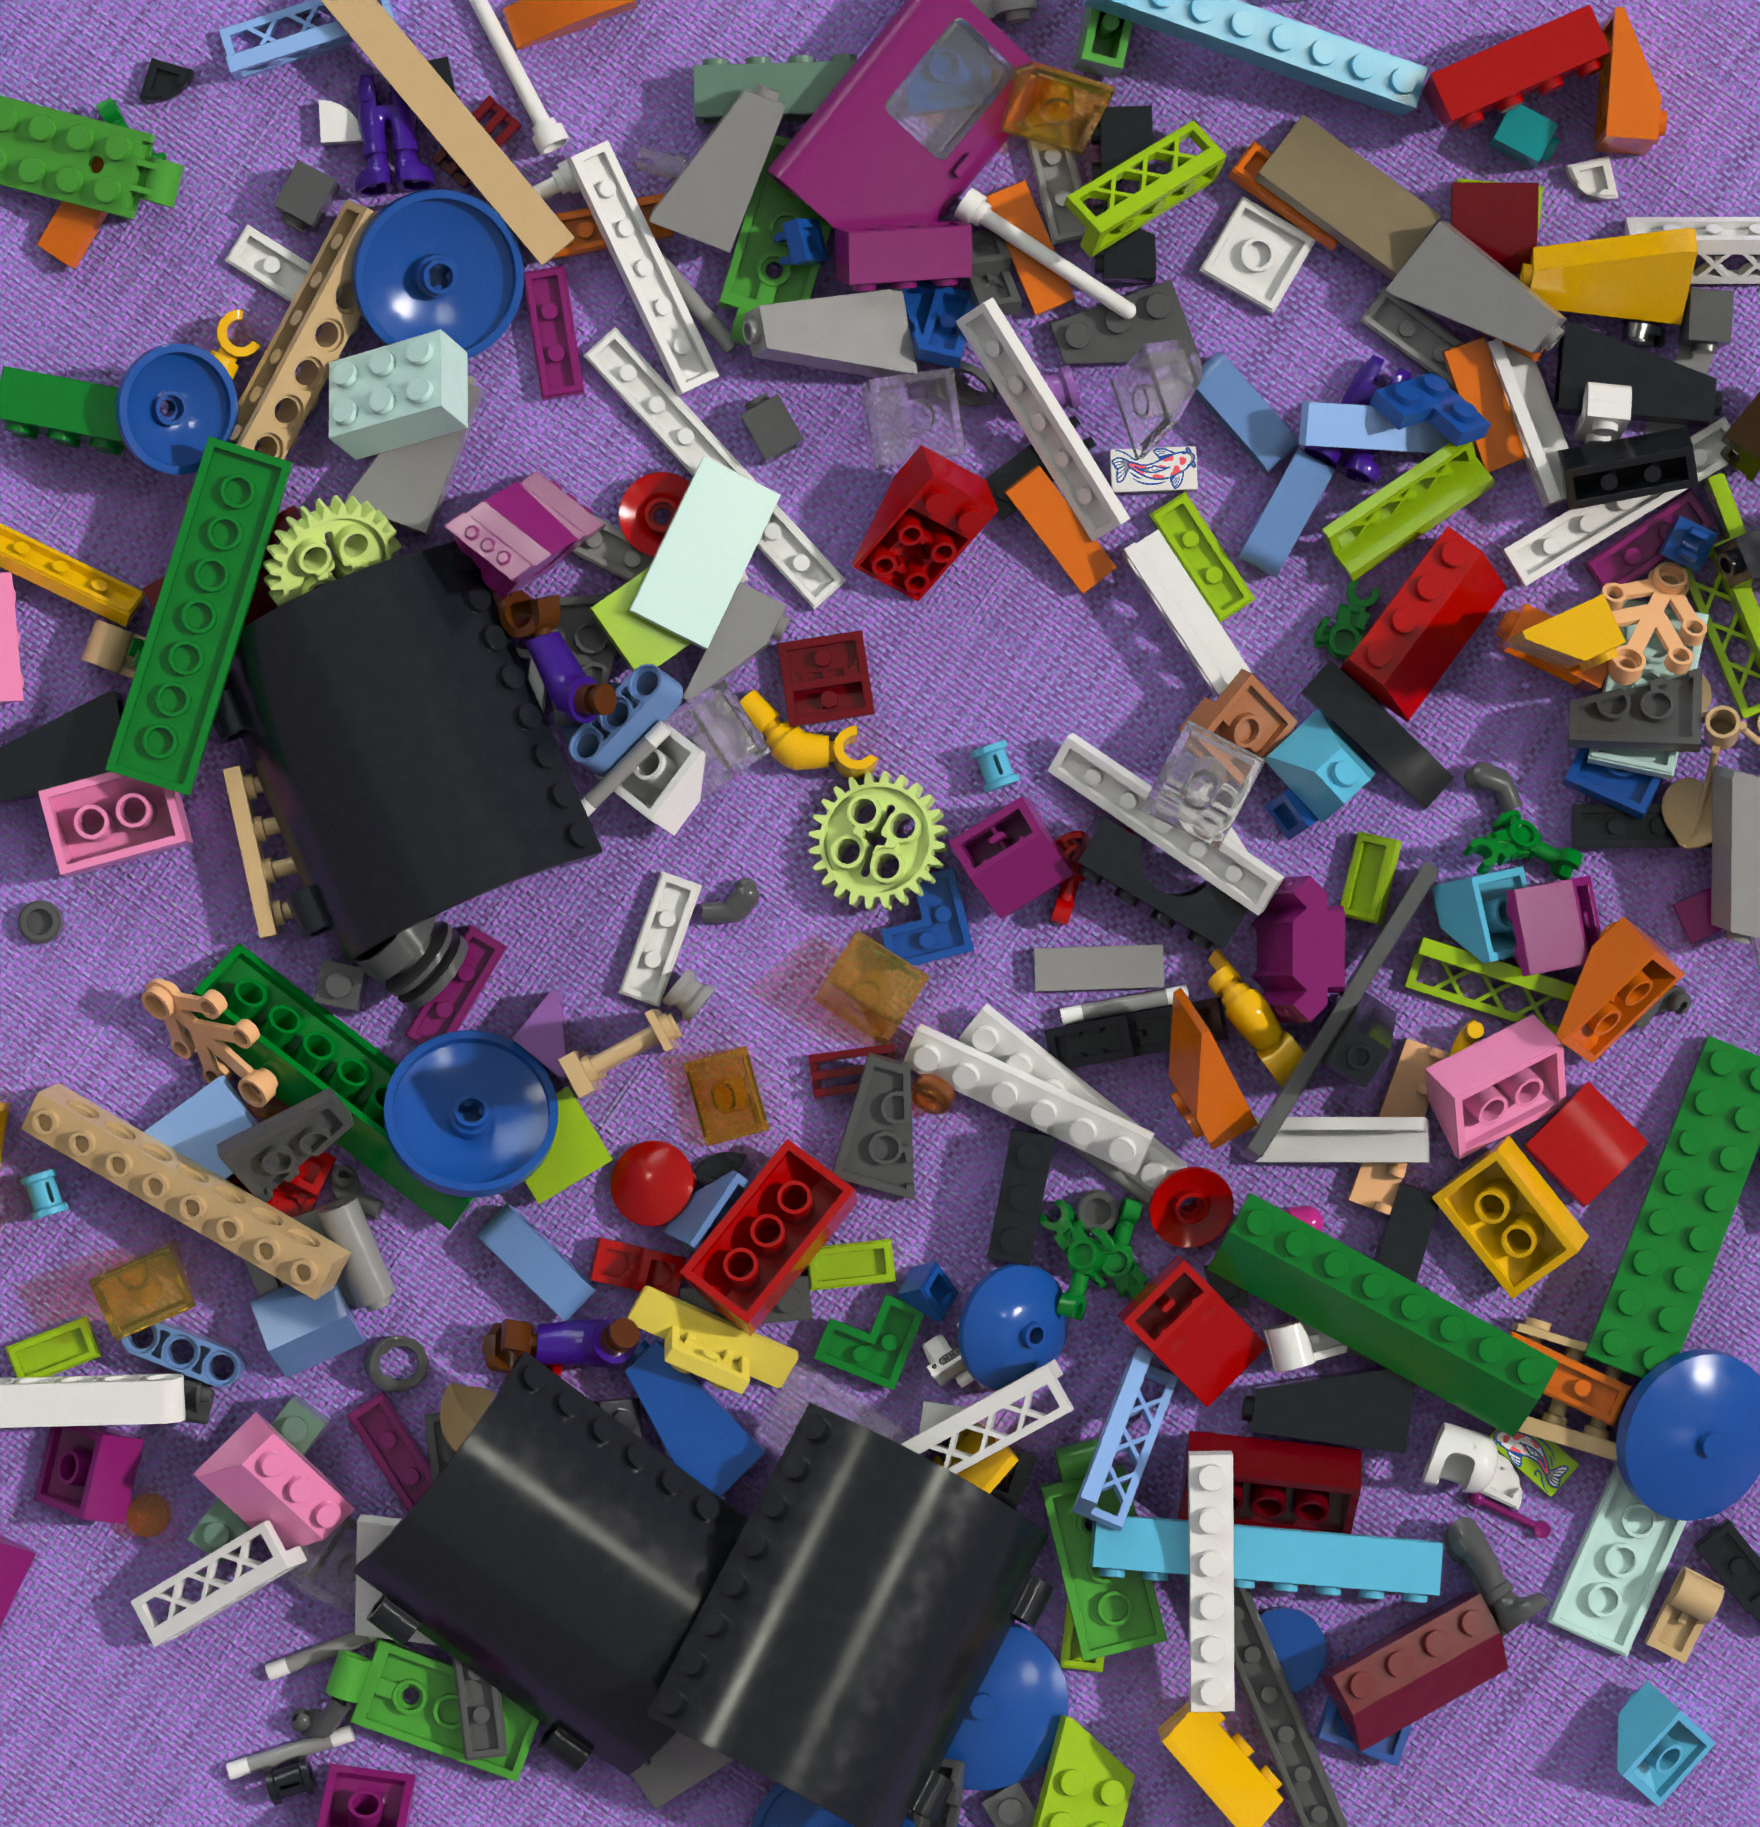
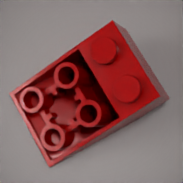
M921 445L894 476L852 561L853 568L919 602L999 511L987 480Z
M1178 1255L1117 1315L1206 1407L1268 1347L1224 1299Z

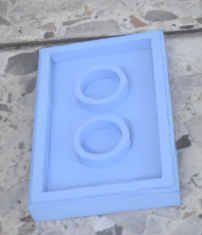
M222 1075L144 1132L222 1178L228 1179L234 1173L219 1158L217 1144L258 1124V1122L226 1076Z

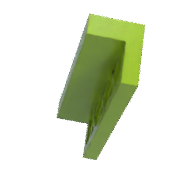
M1192 120L1066 197L1064 204L1086 227L1080 247L1091 258L1214 183L1219 176L1227 155ZM1190 137L1203 152L1197 156L1180 153L1179 143ZM1153 159L1171 163L1170 172L1165 175L1148 172V162ZM1120 179L1139 182V191L1134 194L1115 191L1116 181ZM1088 198L1108 201L1107 210L1095 216L1083 201Z
M1450 442L1325 526L1322 531L1328 549L1350 579L1355 581L1494 487V479L1476 457L1473 442L1457 447Z
M1731 538L1712 545L1707 558L1711 557L1717 571L1711 588L1697 583L1691 570L1683 568L1688 573L1690 582L1688 593L1696 612L1709 615L1708 611L1714 597L1729 602L1734 614L1728 628L1712 622L1709 615L1706 636L1740 717L1745 719L1760 713V703L1748 707L1742 693L1747 676L1760 680V607L1751 587L1730 588L1725 576L1719 570L1714 547L1731 540ZM1720 582L1726 594L1717 591ZM1700 591L1709 594L1705 603ZM1737 621L1742 633L1734 631ZM1716 630L1725 633L1722 643ZM1731 636L1746 642L1749 647L1750 655L1745 667L1728 660L1725 650ZM1753 662H1755L1759 673L1750 670ZM1733 670L1742 673L1739 681H1737Z
M1425 937L1418 939L1404 983L1405 988L1515 1023L1527 1018L1522 1014L1533 1010L1535 1016L1555 1035L1559 1027L1546 1023L1538 1006L1551 999L1569 1003L1576 985L1541 974L1522 976L1521 968L1500 961L1483 964L1469 951ZM1423 957L1439 962L1448 979L1434 986L1416 982ZM1448 965L1463 971L1453 976ZM1469 973L1478 974L1481 976L1489 992L1475 999L1464 997L1455 980ZM1489 978L1504 984L1494 989ZM1450 983L1456 994L1440 988ZM1510 986L1521 988L1530 1005L1516 1012L1507 1011L1504 1009L1497 993ZM1530 991L1545 997L1535 1002ZM1492 997L1496 1007L1481 1001Z

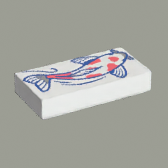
M1196 446L1110 449L1112 490L1115 494L1197 491Z

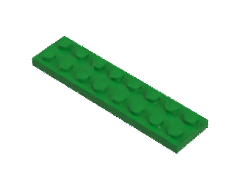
M210 436L208 437L105 770L191 796L267 552L266 548L269 545L291 475L293 462Z
M1712 1036L1705 1037L1583 1354L1584 1357L1642 1380L1657 1365L1674 1355L1680 1354L1760 1145V1056Z

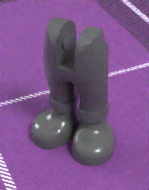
M1462 1517L1445 1530L1443 1541L1447 1548L1445 1550L1448 1556L1454 1562L1457 1561L1469 1578L1475 1593L1482 1594L1501 1631L1502 1637L1550 1604L1541 1593L1519 1597L1511 1591L1514 1587L1509 1580H1506L1488 1540L1473 1519Z

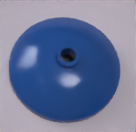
M171 343L146 351L130 365L118 389L116 421L120 435L133 456L142 464L155 471L174 475L197 472L208 437L230 443V437L237 425L238 397L230 374L216 357L197 346ZM164 400L168 403L169 407L165 415L160 411L161 403Z
M1007 1264L987 1274L969 1294L959 1320L958 1346L965 1368L978 1383L997 1391L1054 1359L1058 1360L1067 1337L1069 1318L1057 1314L1058 1303L1064 1293L1058 1282L1048 1272L1033 1265Z

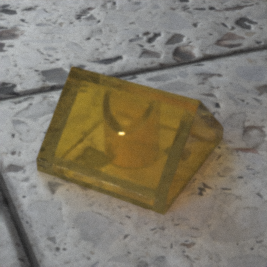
M1035 61L1017 66L1001 124V131L1081 155L1115 92L1114 86Z
M857 930L813 1000L876 1041L886 1045L930 976Z
M748 1046L683 1063L706 1146L771 1129Z
M175 1238L96 1272L88 1280L116 1341L196 1306L180 1249Z

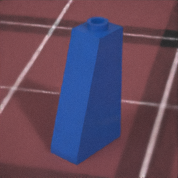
M658 1338L651 1345L644 1339L635 1348L634 1354L629 1359L632 1364L625 1372L674 1464L720 1498L766 1452V1448L692 1373H681L664 1361V1344Z

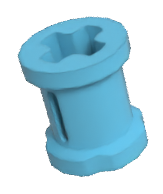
M1006 740L970 752L971 758L977 760L983 775L985 785L982 788L984 793L1020 781L1019 775L1013 773L1005 752V748L1008 746Z
M57 1168L19 1179L21 1186H26L33 1208V1212L30 1214L32 1221L69 1209L68 1203L62 1201L55 1179L58 1175Z

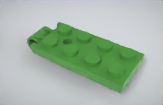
M0 95V185L135 220L140 199L174 208L184 165L151 157L156 135ZM101 157L104 162L103 169L99 173H94L92 162L94 159Z
M777 135L774 136L750 199L718 306L727 310L728 306L738 309L730 341L747 345L742 331L745 313L759 305L811 299L822 263L818 265H781L779 259L790 254L787 242L774 243L773 237L779 232H784L782 223L796 218L819 219L826 247L832 231V227L806 203L792 196L767 174V168L791 141ZM771 263L779 264L783 269L782 275L776 279L768 277L766 274L768 265Z
M1097 1439L1054 1449L1061 1482L1053 1484L1048 1482L1039 1483L1083 1661L1167 1641L1153 1580L1142 1579L1143 1571L1125 1570L1124 1578L1100 1576L1099 1567L1089 1565L1092 1531H1089L1085 1526L1087 1518L1072 1512V1508L1096 1448ZM1124 1463L1114 1465L1115 1468L1113 1469L1117 1478L1127 1475ZM1129 1482L1121 1485L1124 1492L1126 1491ZM1112 1488L1101 1492L1095 1507L1111 1514H1117L1121 1504ZM1132 1501L1127 1515L1137 1516L1134 1502Z
M381 1638L376 1640L374 1645L376 1649L372 1660L355 1652L339 1650L325 1692L335 1698L356 1703L354 1711H351L348 1721L518 1782L539 1720L503 1693H501L508 1756L465 1761L454 1665L452 1663ZM415 1688L419 1693V1700L413 1704L407 1703L403 1699L405 1689Z

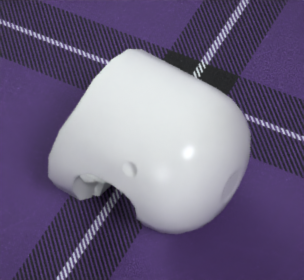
M1443 1422L1437 1433L1431 1456L1425 1466L1422 1483L1435 1487L1438 1485L1439 1479H1445L1459 1484L1465 1493H1478L1484 1490L1492 1481L1498 1464V1450L1495 1442L1481 1432Z

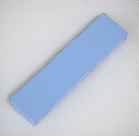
M1302 401L1299 445L1435 453L1450 443L1428 421L1398 430L1372 405Z

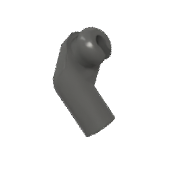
M1484 761L1476 762L1473 767L1467 768L1465 771L1464 781L1466 785L1472 790L1483 787L1493 791L1503 813L1523 805L1507 770Z
M741 878L735 883L736 889L725 902H702L703 924L738 923L744 920L758 904L760 893L757 890V883L750 878Z
M1674 985L1634 1024L1644 1030L1657 1012L1674 1011L1676 1014H1683L1691 1006V997L1684 988Z
M339 1165L332 1171L330 1179L336 1200L356 1195L365 1217L377 1221L382 1213L384 1201L364 1194L358 1175L350 1166Z
M332 1696L323 1710L298 1708L291 1716V1727L295 1731H301V1734L306 1737H329L350 1710V1702Z

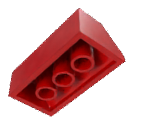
M1589 4L1431 73L1422 93L1426 102L1447 130L1459 125L1460 130L1463 131L1485 120L1483 114L1498 108L1500 113L1511 111L1524 103L1522 97L1536 91L1539 92L1540 96H1544L1563 87L1564 83L1562 80L1578 74L1579 78L1583 79L1601 71L1604 68L1602 63L1606 61L1611 50Z
M1447 526L1421 558L1340 669L1363 690L1404 721L1408 722L1507 587L1484 553Z
M786 1139L681 1269L679 1274L716 1311L751 1336L856 1206V1190L789 1139Z

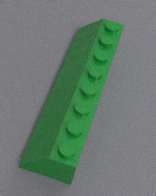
M238 943L191 994L203 996L208 990L214 989L225 997L228 1004L227 1009L217 1019H209L203 1013L190 1012L198 1019L232 1026L241 1019H248L253 1022L260 1032V1037L248 1049L241 1048L235 1043L223 1042L254 1070L265 1068L271 1071L278 1081L275 1096L289 1107L330 1087L352 1112L354 1123L335 1143L440 1224L451 1230L477 1197L468 1198L448 1195L424 1185L409 1174L393 1154L385 1133L383 1113L387 1087L398 1065L317 1002H314L312 998L242 944Z
M1252 1193L1247 1194L1207 1267V1270L1511 1437L1515 1436L1539 1401L1559 1364L1555 1359Z

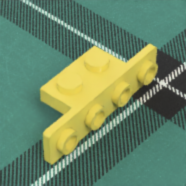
M650 1286L643 1287L627 1315V1318L632 1320L638 1328L665 1339L664 1361L669 1363L675 1370L685 1374L693 1373L700 1376L721 1390L730 1389L742 1395L750 1382V1377L773 1387L781 1388L798 1360L797 1350L756 1332L749 1336L731 1321Z

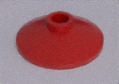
M655 472L639 478L626 490L620 503L619 522L625 538L637 551L650 557L655 556L690 483L688 480L669 472ZM667 510L671 515L670 521L664 525L656 523L654 516L657 511Z
M1187 1167L1177 1170L1165 1177L1154 1190L1149 1203L1150 1222L1158 1236L1173 1246L1194 1248L1205 1245L1216 1239L1228 1226L1234 1210L1233 1194L1224 1178L1210 1169ZM1194 1197L1190 1205H1181L1186 1198Z

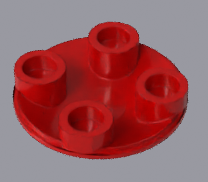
M645 1141L629 1148L617 1161L611 1176V1195L617 1209L625 1218L639 1225L660 1228L684 1211L691 1199L697 1178L692 1171L688 1159L678 1148L662 1141Z

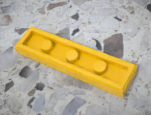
M0 523L1 568L124 627L129 624L143 605L146 596L143 591Z

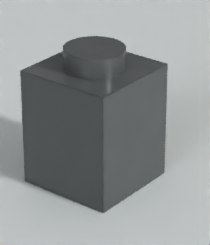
M297 160L274 203V207L282 214L280 221L301 233L305 227L317 232L340 189V185L336 179Z
M1689 289L1682 322L1679 327L1678 345L1691 346V353L1708 355L1717 354V348H1722L1731 343L1734 291Z
M764 393L744 405L747 411L741 414V420L766 465L804 444L803 437L779 394L769 398L768 394Z
M323 959L314 1002L362 1011L369 975L358 966Z

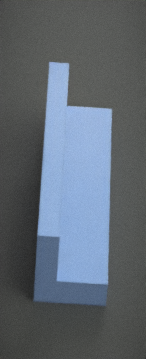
M309 0L219 30L227 54L225 56L230 73L236 81L355 43V41L337 20L318 27L312 24L319 10L326 7L321 0ZM380 0L382 7L397 24L390 0ZM310 13L306 21L298 17ZM290 19L303 26L299 33L278 40L272 38L279 22ZM269 26L265 34L257 30ZM249 32L262 39L259 46L236 53L231 38Z
M1138 1346L1127 1363L1072 1508V1512L1119 1532L1123 1528L1178 1380L1175 1375L1149 1365L1153 1353ZM1144 1377L1165 1385L1160 1398L1145 1402L1140 1392ZM1157 1407L1155 1414L1152 1417L1150 1409ZM1141 1413L1149 1430L1147 1435L1131 1440L1126 1429L1128 1419ZM1143 1444L1140 1454H1138L1135 1447ZM1127 1451L1135 1466L1132 1473L1117 1478L1112 1467L1113 1459L1116 1454ZM1129 1482L1127 1489L1124 1492L1121 1485ZM1113 1488L1121 1504L1116 1516L1095 1507L1101 1492Z

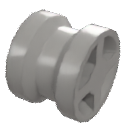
M688 968L662 1001L668 1006H676L681 1010L682 1017L687 1022H690L711 997L715 989L709 984H701L696 980V973Z

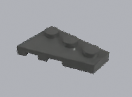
M610 594L559 597L560 619L557 628L551 631H559L567 646L587 676L593 678L597 684H608L617 649L588 609ZM552 703L554 727L582 726L584 724L569 721L557 712Z

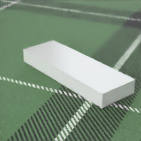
M248 224L225 259L227 263L289 302H292L312 265ZM342 286L336 293V300L342 293Z
M661 871L618 993L660 1007L702 885Z

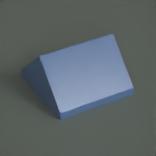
M336 1282L331 1291L317 1300L308 1297L288 1284L250 1300L267 1351L286 1378L365 1343V1338L338 1282Z

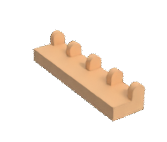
M1405 1038L1377 1117H1425L1429 1106L1425 1069L1447 1058L1448 1052ZM1360 1163L1347 1200L1391 1215L1399 1183L1404 1179L1408 1163Z

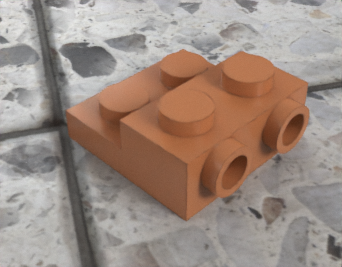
M1241 669L1215 702L1204 697L1178 731L1186 738L1182 747L1200 761L1206 758L1210 762L1206 767V771L1213 778L1223 784H1227L1230 780L1245 789L1266 763L1263 759L1284 741L1298 721L1252 673Z

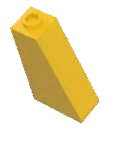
M1681 228L1533 247L1530 264H1522L1520 281L1557 311L1681 325L1698 253L1696 229Z

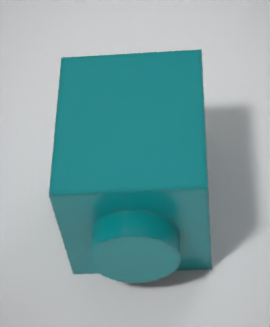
M1520 105L1511 111L1505 112L1488 146L1534 169L1540 159L1548 162L1560 141V139L1553 136L1559 124L1524 105Z

